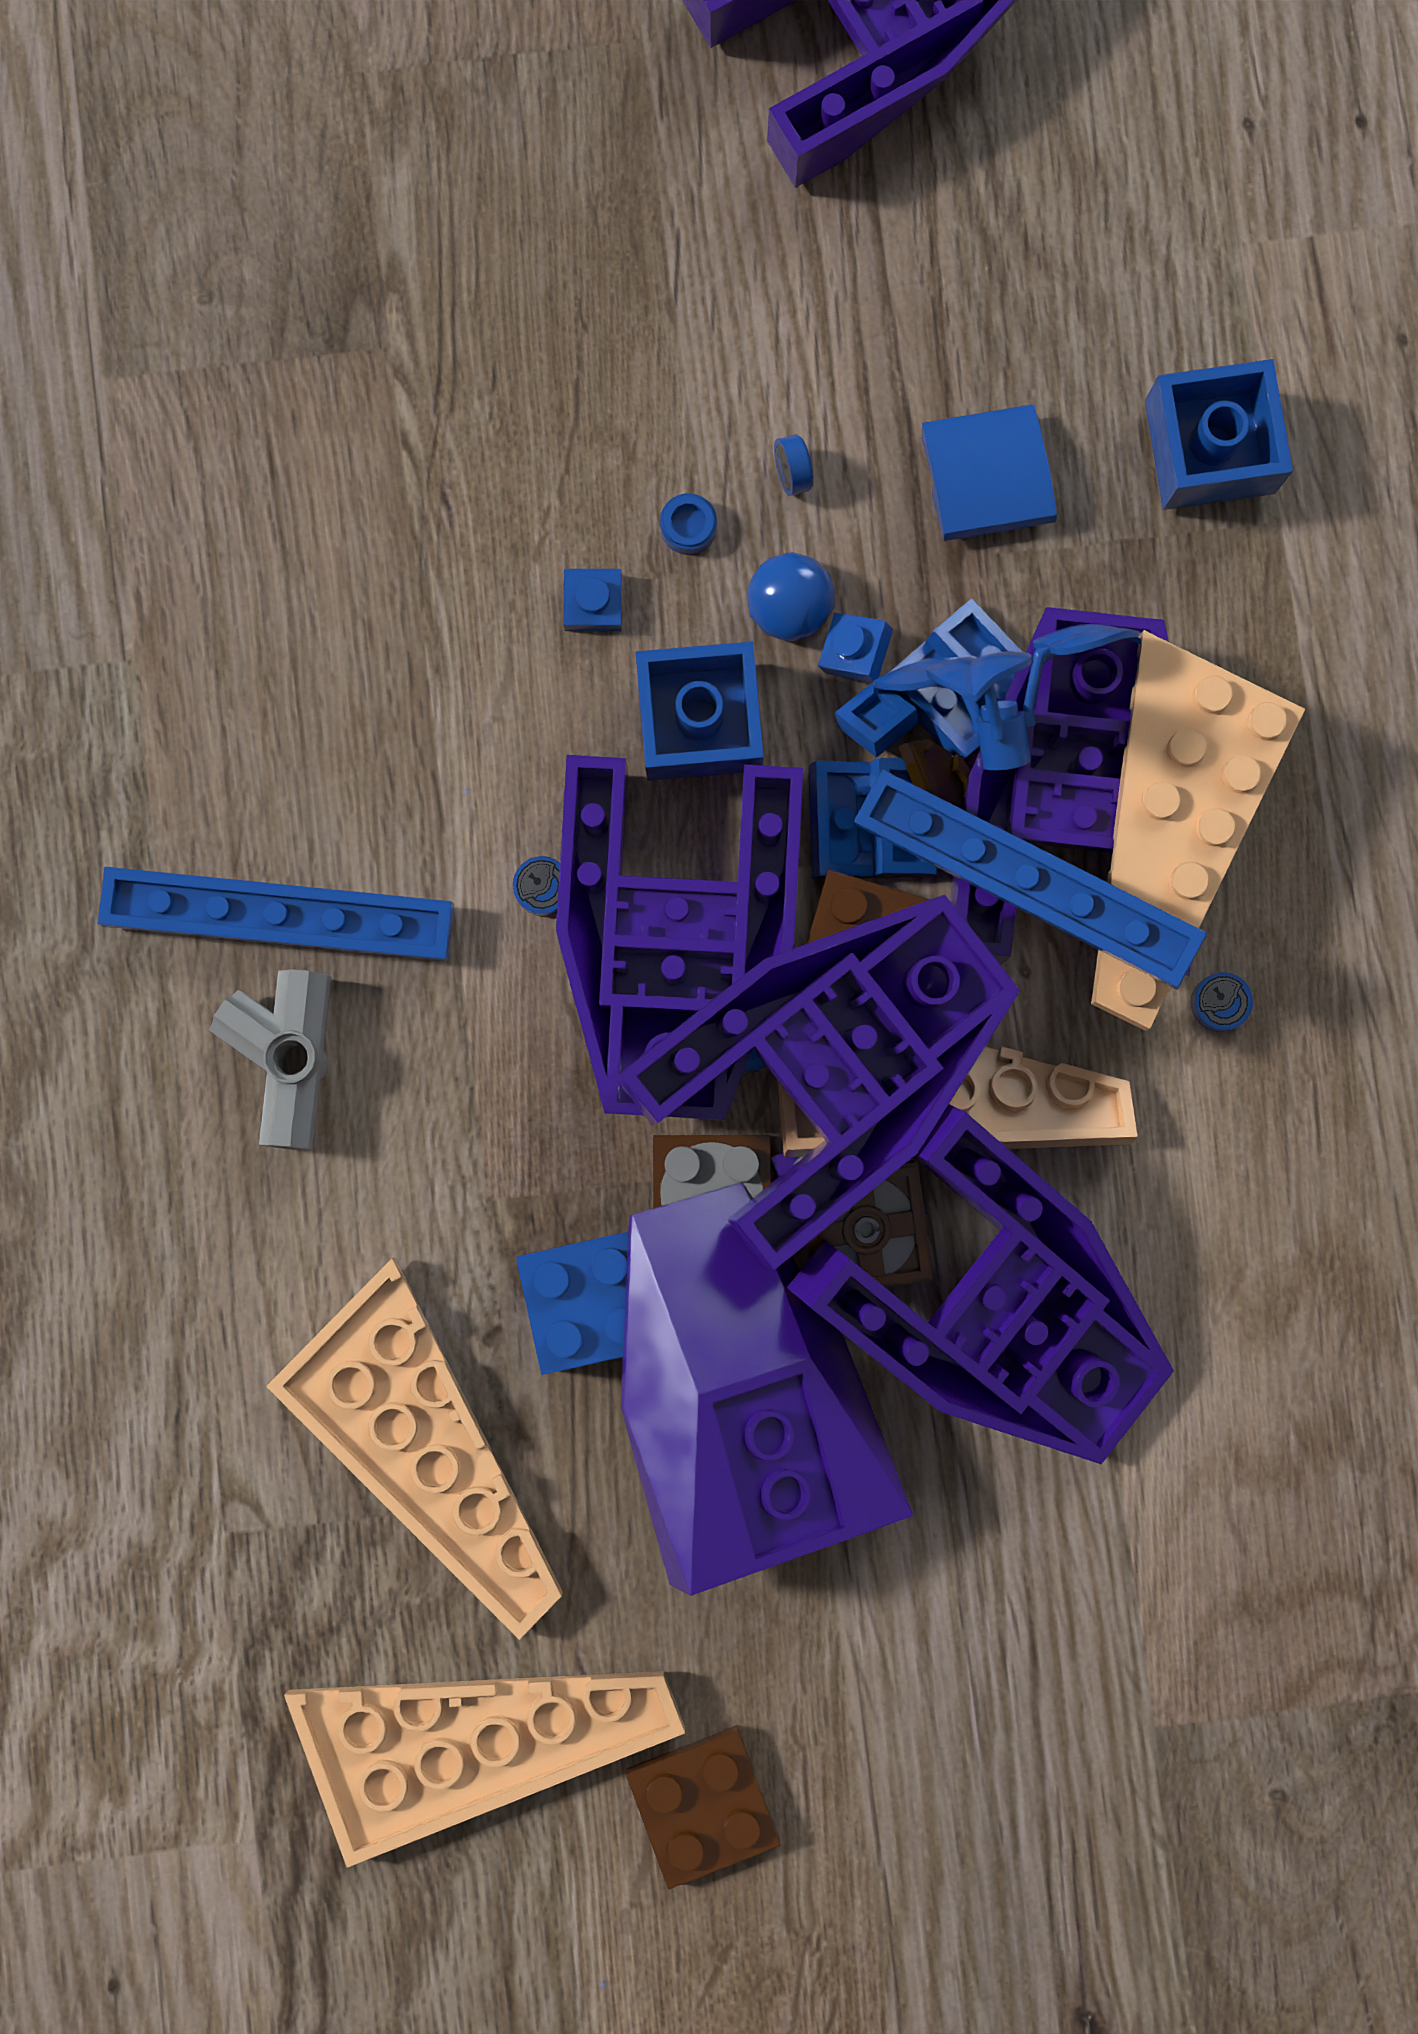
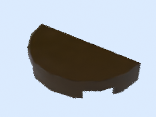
M929 739L907 742L898 746L913 785L964 810L968 776L971 770L962 756L951 754L944 747L936 745Z

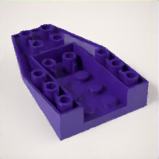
M743 1182L629 1215L621 1410L669 1585L689 1596L914 1516L843 1335L787 1288L800 1272L792 1257L775 1270L764 1267L727 1219L753 1199Z

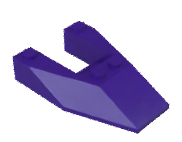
M683 0V3L710 48L796 0ZM828 0L862 56L769 108L767 142L794 187L797 188L846 160L943 82L1017 0Z
M1046 607L1025 653L1031 654L1033 658L1034 652L1037 650L1034 649L1033 640L1063 628L1084 624L1109 625L1136 630L1140 633L1145 630L1169 642L1165 622L1162 619ZM1120 639L1087 651L1069 655H1057L1045 662L1034 709L1036 725L1026 727L1031 761L1017 768L986 770L983 768L980 750L968 776L964 811L1030 844L1113 853V834L1124 748L1127 746L1131 695L1132 688L1135 686L1138 663V643L1127 639ZM1031 665L1016 672L1003 700L1016 701L1018 711L1023 710ZM954 876L950 902L998 963L1003 964L1011 957L1016 907ZM1190 968L1184 979L1190 976Z
M567 755L556 934L605 1114L644 1116L614 1077L762 960L793 949L803 768L744 764L737 882L622 876L628 788L626 758ZM753 1048L667 1117L725 1120Z
M944 894L762 960L614 1078L653 1125L662 1121L750 1049H754L825 1139L727 1219L762 1265L775 1270L919 1152L1017 997L1020 989Z
M948 1104L914 1158L1000 1231L928 1322L925 1321L850 1258L825 1240L787 1288L941 1413L1102 1464L1174 1370L1092 1221L969 1114Z

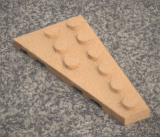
M1143 630L1141 633L1142 642L1141 644L1138 643L1136 679L1131 695L1130 725L1127 746L1124 748L1113 834L1114 848L1107 883L1199 928L1298 726L1305 708ZM1098 950L1091 1004L1145 1031L1149 1030L1170 986Z
M1003 1046L1000 1050L984 1047L949 1103L969 1114L1008 1149L1132 1144L1138 1137L1130 1081L1065 1063L1054 1066L1023 1057V1052ZM777 1080L784 1157H805L825 1139Z
M391 1258L266 1387L520 1640L560 1599L563 1591L396 1258Z
M664 1671L288 1690L284 1694L347 1868L685 1734V1726Z

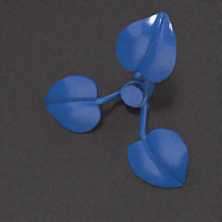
M1102 624L1076 625L1054 631L1033 640L1034 649H1037L1034 652L1033 658L1029 653L1016 651L991 653L979 658L976 656L927 658L907 664L878 677L873 681V691L875 694L881 689L911 691L940 684L960 694L971 716L973 732L978 733L983 768L986 770L1017 768L1031 761L1026 727L1036 725L1034 709L1045 662L1057 655H1069L1087 651L1120 639H1127L1141 644V633L1132 629ZM1031 665L1023 710L1018 711L1016 701H997L994 684ZM984 694L986 705L982 706L980 711L977 701Z

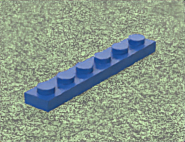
M883 769L853 821L856 826L1176 990L1181 985L1207 937V933Z
M104 867L97 924L103 927L448 961L455 904L452 901Z

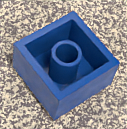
M1274 359L1158 375L1145 399V407L1163 510L1276 494L1291 475L1293 469Z
M753 641L635 651L647 781L744 773V764L763 765Z
M628 1231L516 1257L541 1375L623 1357Z

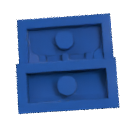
M1034 404L922 423L921 439L933 481L932 498L943 541L1056 522L1057 511L1052 480Z
M971 598L934 629L922 645L891 671L927 658L976 656L979 658L983 655L997 652L1022 651ZM1016 673L994 684L997 701L1004 700ZM940 684L911 691H894L917 709L919 724L940 746L944 747L951 754H959L966 760L980 748L978 733L973 732L971 716L960 694ZM984 694L977 701L980 711L981 707L986 705Z
M877 758L872 762L814 761L808 765L812 879H825L828 870L859 879L916 877L937 874L936 866L865 831L853 822L882 769L913 784L903 758Z

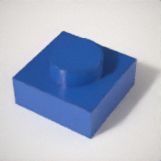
M564 569L563 625L565 631H622L621 569Z
M834 612L818 667L825 674L873 682L880 675L894 629L883 620Z
M873 682L835 712L837 727L876 758L918 724L917 709L891 690L881 689L875 694Z

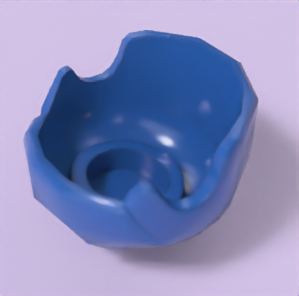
M795 552L781 554L766 560L753 574L747 589L750 617L766 635L786 642L808 638L817 633L835 608L836 598L831 575L815 558Z

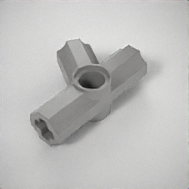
M278 970L274 1013L238 989L232 996L224 1000L213 1016V1022L209 1031L267 1071L259 1140L260 1146L291 1150H313L320 1081L325 1076L328 1067L327 1055L324 1051L332 979L328 974L307 970ZM296 1046H304L308 1056L306 1066L299 1073L288 1075L284 1068L286 1054Z

